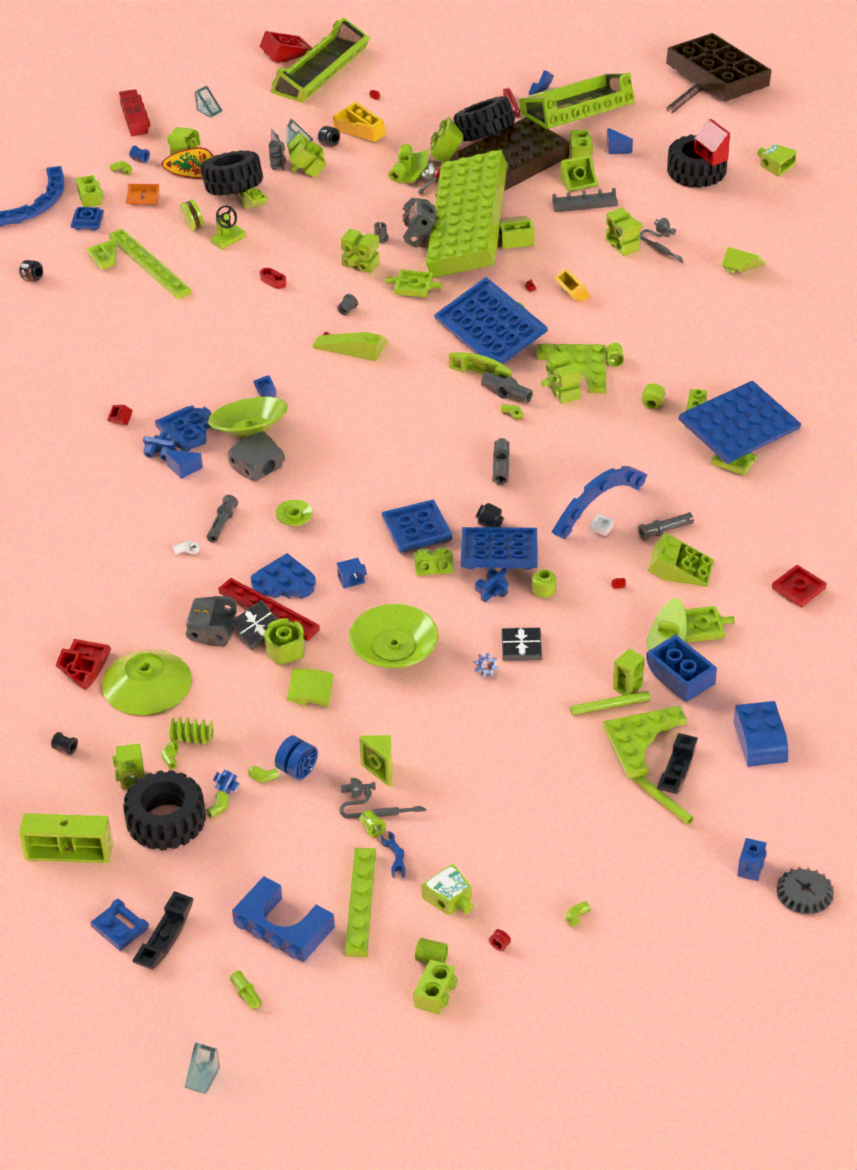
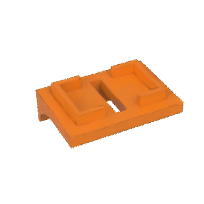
M128 184L126 204H158L159 184Z

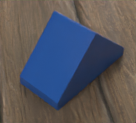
M608 128V153H632L633 139Z
M166 450L165 452L167 466L180 479L203 468L202 454L199 452Z

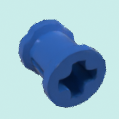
M134 145L131 147L129 156L131 159H139L141 162L146 163L149 160L150 151L148 149H140Z

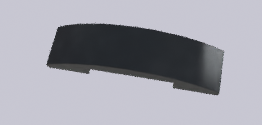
M678 733L673 745V752L665 772L661 775L657 790L674 794L680 792L691 766L698 737Z
M176 891L172 893L164 907L165 914L147 944L142 943L132 960L134 964L153 970L161 963L174 945L187 920L194 901L193 897Z

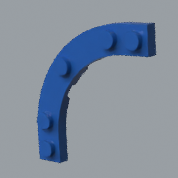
M62 166L46 168L48 177L46 192L36 198L33 204L0 211V226L13 223L19 224L50 209L60 199L64 191L65 181Z
M622 466L620 469L611 468L601 473L583 487L584 492L577 499L575 497L572 499L551 533L566 539L571 534L573 526L581 517L583 511L598 496L613 487L622 485L639 490L644 485L648 474L631 466Z

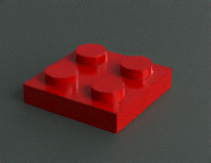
M798 564L772 583L773 590L800 607H803L824 591L827 586L825 581Z

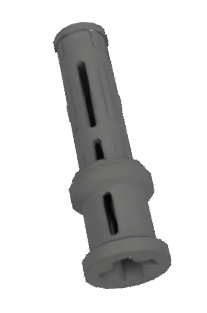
M228 494L223 497V503L217 509V517L206 535L209 542H217L226 521L232 518L233 509L239 503L238 499L233 495Z
M691 512L663 521L654 520L647 525L640 524L638 526L639 536L645 541L655 535L661 536L665 531L692 524L694 519L690 520V518H693Z

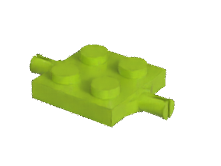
M401 269L396 278L386 276L385 279L386 284H395L394 294L401 296L427 298L431 288H442V282L432 281V272Z
M716 606L685 609L687 620L686 643L725 638L723 625L735 624L734 615L722 617Z

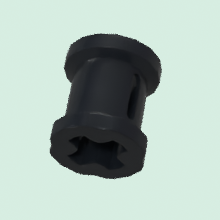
M62 732L54 734L51 740L52 749L64 750L68 755L74 754L78 746L77 738L66 737Z

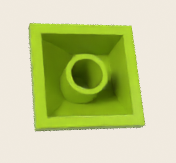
M727 247L722 266L726 269V272L735 274V271L742 273L765 265L766 261L757 254Z

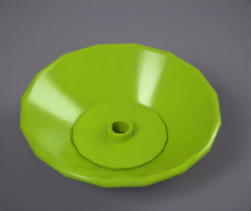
M275 397L241 399L216 409L209 416L208 424L217 431L238 439H244L262 431L267 433L285 415L288 410V404L282 399Z
M401 603L383 604L366 610L355 619L349 630V644L355 654L370 665L383 668H405L421 662L433 652L439 640L438 627L429 614L417 607Z
M145 649L131 652L117 659L105 671L101 686L104 698L113 708L126 714L147 716L163 713L178 705L189 692L192 676L189 666L181 657L165 650Z

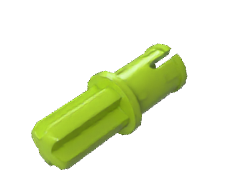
M241 970L233 972L230 976V981L237 988L238 995L244 998L251 1009H258L262 1005V1001L254 991V985L248 982Z

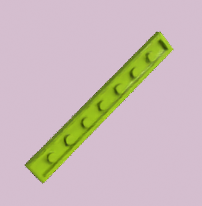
M121 228L108 234L110 240L116 239V245L177 300L192 294L191 288L124 229Z

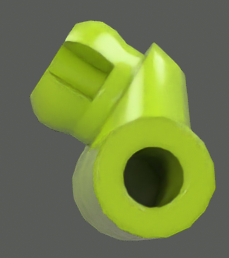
M123 160L110 164L112 172L119 169L125 175H130L132 172L131 165Z
M502 404V413L510 414L515 420H520L523 417V411L519 406Z
M174 740L170 741L161 753L162 759L169 770L177 767L174 757L178 753L179 744Z
M218 791L215 794V805L206 809L210 818L227 810L229 803L227 792Z
M584 901L568 909L565 920L568 921L570 927L580 923L579 915L591 911L589 903Z

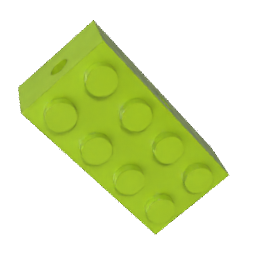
M23 814L19 836L25 860L109 863L113 840L108 816ZM68 847H72V848H73V849L70 850V851H67V850H66V848H68Z

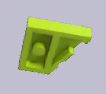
M116 239L86 248L87 254L100 270L116 265Z

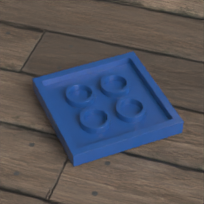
M434 499L381 512L382 519L399 553L452 540V533Z

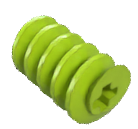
M178 717L177 722L174 721V718L171 719L169 729L171 741L178 739L179 742L183 743L186 739L187 743H192L194 740L195 744L202 742L203 745L212 742L214 735L213 720H210L209 725H206L205 719H202L199 725L197 718L194 719L192 724H190L189 717L186 718L185 723H182V717Z

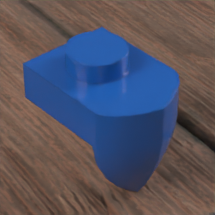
M270 375L253 381L260 397L276 396V387Z

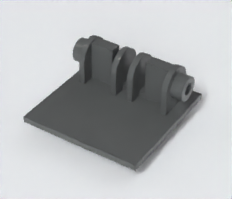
M271 128V141L268 144L270 167L272 170H277L281 167L285 171L284 164H286V158L283 153L285 145L283 141H280L278 134H275Z

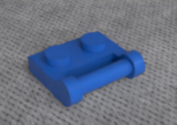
M119 898L114 900L108 909L90 922L91 927L119 951L138 938L149 927V923L145 919H140L125 907V903ZM120 913L135 927L130 929L116 915Z

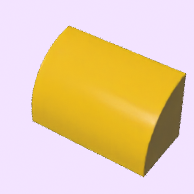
M567 267L554 277L555 281L574 300L583 301L591 297L585 286Z

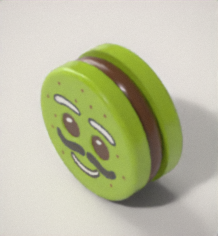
M193 199L180 204L182 216L191 231L204 226L201 211Z

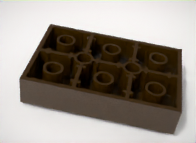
M713 32L668 47L667 65L724 102L770 86L772 69Z
M525 117L508 128L458 151V160L477 154L502 150L507 163L504 191L569 158L570 142Z

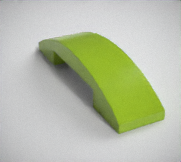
M451 352L448 354L450 369L463 373L467 369L481 374L489 372L504 379L509 376L512 377V372L505 365L489 357L465 352Z

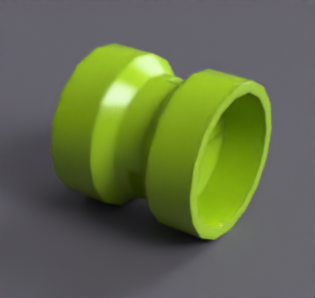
M616 342L607 345L606 355L608 364L613 367L622 365L624 362L622 345Z

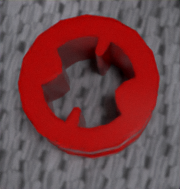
M496 929L493 935L489 937V943L496 950L504 951L511 943V938L505 931Z

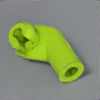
M251 766L248 769L249 777L259 783L279 778L276 768L265 771L258 766Z

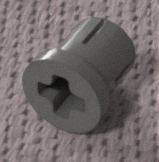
M380 222L374 224V235L379 236V244L389 240L387 225L384 222H381V228Z
M345 294L343 300L337 306L338 312L341 315L347 316L352 309L358 306V300L352 294Z

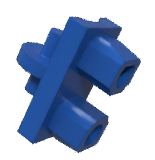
M162 431L160 435H154V437L144 436L143 438L145 445L143 452L146 457L152 458L155 452H160L159 457L162 460H166V450L178 451L175 449V442L172 441V438L168 437L165 431Z
M502 568L499 572L491 569L486 575L487 582L482 579L475 582V590L481 594V601L486 603L493 596L505 597L508 594L507 587L509 584L505 577L507 574L506 569Z

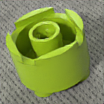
M174 128L171 135L169 134L167 137L170 155L200 146L201 138L199 132L194 130V128Z
M278 619L268 625V629L264 632L266 654L275 664L284 665L304 657V631L300 623L294 621V623L289 622L288 619Z

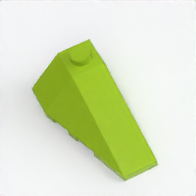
M369 332L319 335L312 347L323 351L377 361L388 343V338Z

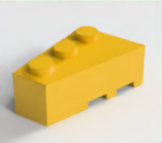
M357 101L332 116L334 127L339 132L376 142L387 135L384 120Z

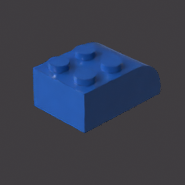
M676 634L646 652L647 664L653 675L685 702L690 701L716 684L717 667Z
M766 701L735 705L733 722L747 767L788 762L787 736L776 702Z

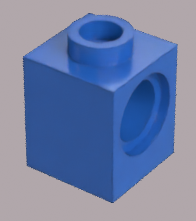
M358 557L337 562V577L343 589L365 583L364 575H367L365 564H361Z

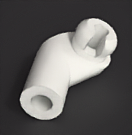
M431 163L428 164L427 170H425L426 173L422 172L423 179L426 181H430L436 171Z
M186 541L172 546V551L174 555L183 552L194 555L200 551V547L196 542Z

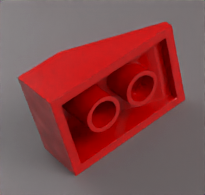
M265 31L259 46L265 54L271 57L272 61L277 63L302 57L308 50L311 51L313 49L300 36Z

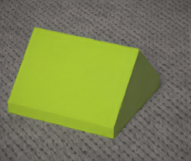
M591 155L561 161L560 180L568 192L598 186Z
M391 735L360 736L361 766L390 787L392 785L393 772Z

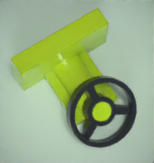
M225 205L220 207L216 212L215 218L217 235L211 238V243L222 250L245 238L246 231L235 225L237 213L231 206ZM222 208H229L227 212L219 215V211ZM231 211L234 214V222L232 225L230 216Z

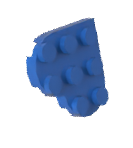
M191 405L155 420V426L161 432H167L168 437L172 438V441L175 442V446L181 448L182 451L188 452L193 448L206 444V429L211 428L208 420L212 413L205 406L202 409L194 408V405Z
M288 553L261 568L250 577L253 590L265 596H273V598L283 595L289 599L290 596H300V599H303L314 592L316 585L314 574Z

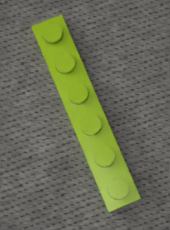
M354 848L345 957L368 956L376 848Z

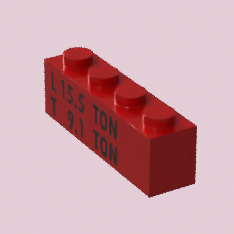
M137 89L120 91V105L130 136L148 134L150 120L147 116L144 102H142L141 94L138 95Z

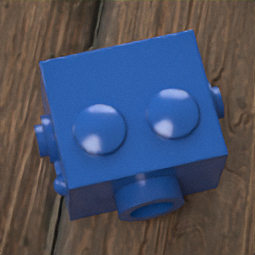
M745 838L739 859L737 877L759 881L764 861L767 857V842Z

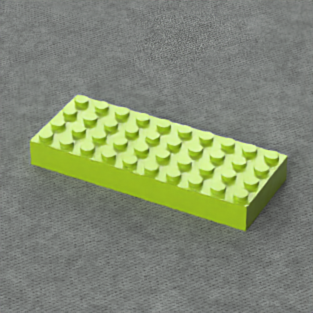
M502 150L441 163L435 201L436 221L431 229L426 265L429 272L433 273V278L495 265L507 163Z

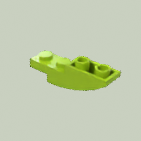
M251 188L246 190V192L237 194V197L242 202V207L245 209L264 206L268 201V197L257 188Z

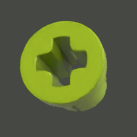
M367 810L361 814L359 821L365 827L366 833L370 837H378L385 831L386 822L382 818H378L373 811Z

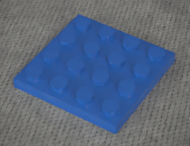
M462 527L461 568H504L508 570L513 568H523L526 570L538 568L537 528Z

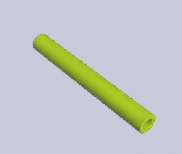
M649 691L571 705L570 711L573 716L650 701Z
M644 776L630 778L686 825H690L693 822L694 817L661 790H657V787Z

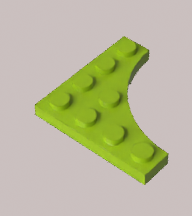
M537 344V360L547 361V356L567 351L572 358V363H576L581 370V374L584 376L588 387V392L606 393V345Z
M675 706L603 721V729L628 779L648 775V768L645 762L646 749L649 748L655 740V736L661 731L666 732L672 728L687 724V717L681 706Z

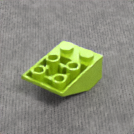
M447 116L446 120L442 119L438 132L435 131L430 142V155L443 163L450 160L463 140L462 132L449 116Z
M517 216L500 219L499 239L502 249L534 246L535 229L529 217Z
M665 533L654 545L647 571L663 580L707 587L714 559L676 537Z

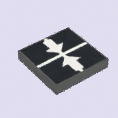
M261 600L231 620L230 623L249 649L253 650L265 642L264 632L268 629V625L277 619Z
M541 627L501 628L503 661L542 660Z

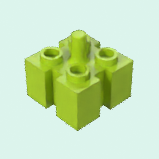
M300 132L288 144L290 163L293 165L291 170L293 172L302 168L306 175L315 178L325 168L326 160L323 157V148L315 142H310L309 138Z
M623 207L606 213L608 229H605V240L611 246H616V251L622 256L639 251V234L641 228H643V223L632 217Z
M349 228L340 239L341 250L344 251L341 255L342 266L353 269L357 266L360 271L372 273L380 263V252L376 251L379 248V236L370 233L361 235V231Z
M567 351L547 356V364L545 365L547 378L540 381L541 386L550 388L554 397L561 404L581 399V387L579 386L581 370L576 363H572V358Z

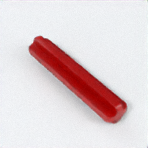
M504 88L503 95L509 99L514 116H520L521 110L511 89Z

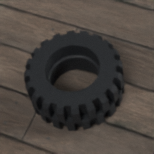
M505 96L481 101L460 110L454 115L453 120L463 134L462 141L466 142L485 138L514 124L515 116L509 99Z
M690 134L676 139L669 146L667 172L676 183H680L683 186L687 185L691 188H702L704 186L710 187L712 184L715 185L724 178L727 173V161L712 166L695 153L694 141L696 135Z
M250 150L230 151L215 155L204 161L200 168L205 190L209 194L218 196L246 192V190L261 184L264 177L259 155L254 151L250 152Z
M160 770L155 774L148 773L143 779L140 777L136 780L135 785L132 784L123 799L126 827L128 832H130V836L144 847L148 845L149 849L155 850L160 848L161 851H164L167 848L177 849L179 845H186L190 842V839L194 840L199 835L206 821L204 797L200 785L190 776L187 778V775L181 772L178 774L173 770H168V772ZM163 805L180 807L177 811L168 815L149 813Z

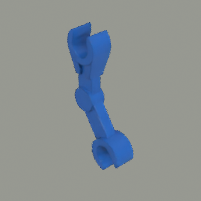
M388 831L390 839L386 840L381 835V844L384 847H389L395 854V861L391 867L392 877H395L396 871H401L402 878H404L406 874L403 862L404 850L395 842L394 833Z

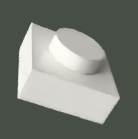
M597 514L590 524V531L607 536L614 526L615 519Z

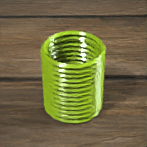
M421 937L417 942L414 958L416 961L428 963L430 959L445 963L449 945L448 943Z

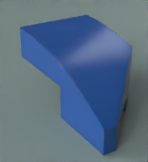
M544 70L539 83L533 82L528 94L533 95L547 90L554 75Z

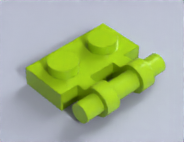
M751 452L726 464L715 454L711 464L745 476L751 468L752 462L757 461L758 455Z

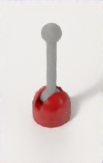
M441 168L434 172V179L423 188L418 189L419 194H423L424 190L435 181L439 182Z

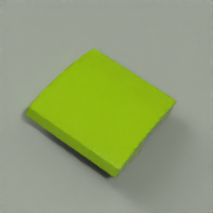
M293 669L286 700L302 706H306L307 702H311L327 708L334 674L316 669Z

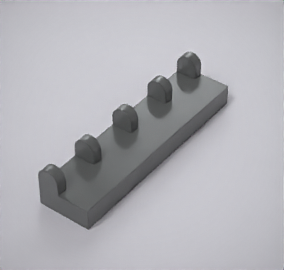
M612 188V192L602 193V190L598 189L597 194L587 195L586 191H582V195L571 196L570 192L566 193V197H557L556 194H552V205L555 212L618 206L616 188Z

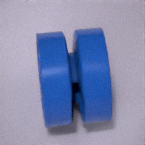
M291 735L278 748L275 756V767L297 780H302L313 770L318 758V749L303 739Z

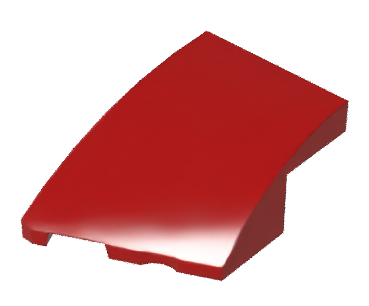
M73 639L70 649L62 648L55 666L78 686L87 690L102 670L111 647L107 644Z

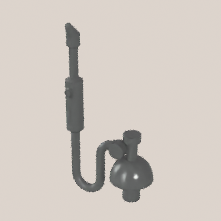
M667 218L654 221L656 231L662 234H657L650 229H644L640 232L639 237L650 243L653 248L665 255H671L679 262L684 263L681 256L670 252V249L660 243L653 242L643 236L645 232H649L656 237H669L670 234L675 235L677 230L670 228V222Z
M351 778V784L341 785L342 793L352 792L353 798L360 796L363 793V789H365L364 795L366 796L363 800L347 801L341 804L339 812L343 817L355 818L363 814V812L346 814L343 809L349 805L366 803L372 795L371 789L376 790L375 781L370 784H362L361 780ZM414 806L402 809L398 807L372 809L377 817L399 815V813L424 812L427 809L422 806Z

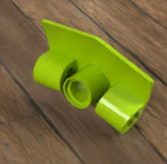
M410 144L401 145L398 162L388 172L389 178L398 183L415 182L428 166L429 149L413 153V147Z

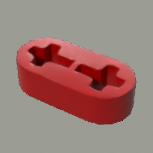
M269 267L260 270V280L275 289L286 287L287 280L284 274Z

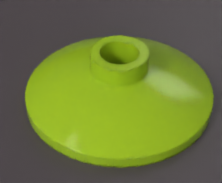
M302 500L285 501L276 509L277 520L288 526L302 525L308 522L313 514L310 504Z

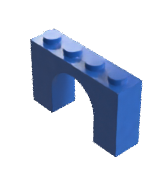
M263 876L232 909L233 923L237 928L244 929L255 938L269 943L274 949H280L292 959H298L304 963L335 928L334 913L316 904L295 925L282 927L270 923L266 918L283 899L282 888L277 882Z

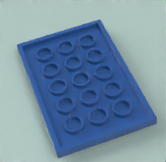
M487 277L434 314L435 320L475 354L489 357L502 364L506 363L548 331L544 323Z
M753 380L680 413L678 417L681 423L726 464L800 429L802 425Z

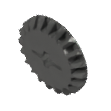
M799 867L797 870L791 868L789 872H784L783 876L779 877L776 888L777 896L781 903L791 911L800 914H815L825 910L831 904L834 896V886L831 885L830 879L826 878L825 873L820 874L817 869L812 871L809 867L807 869ZM802 887H803L804 889L808 887V888H809V891H807V890L801 891V889H802Z

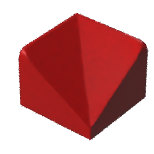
M124 404L112 405L107 421L128 425L133 410Z

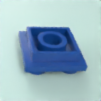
M77 207L70 225L71 228L75 230L83 228L98 230L102 222L104 210H101L100 207Z

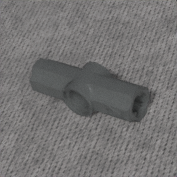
M489 372L483 374L481 385L496 391L500 398L507 399L511 397L526 404L531 401L533 390L519 385L513 377L509 376L504 379Z
M499 438L497 441H494L492 480L497 485H504L509 479L510 442L505 438Z

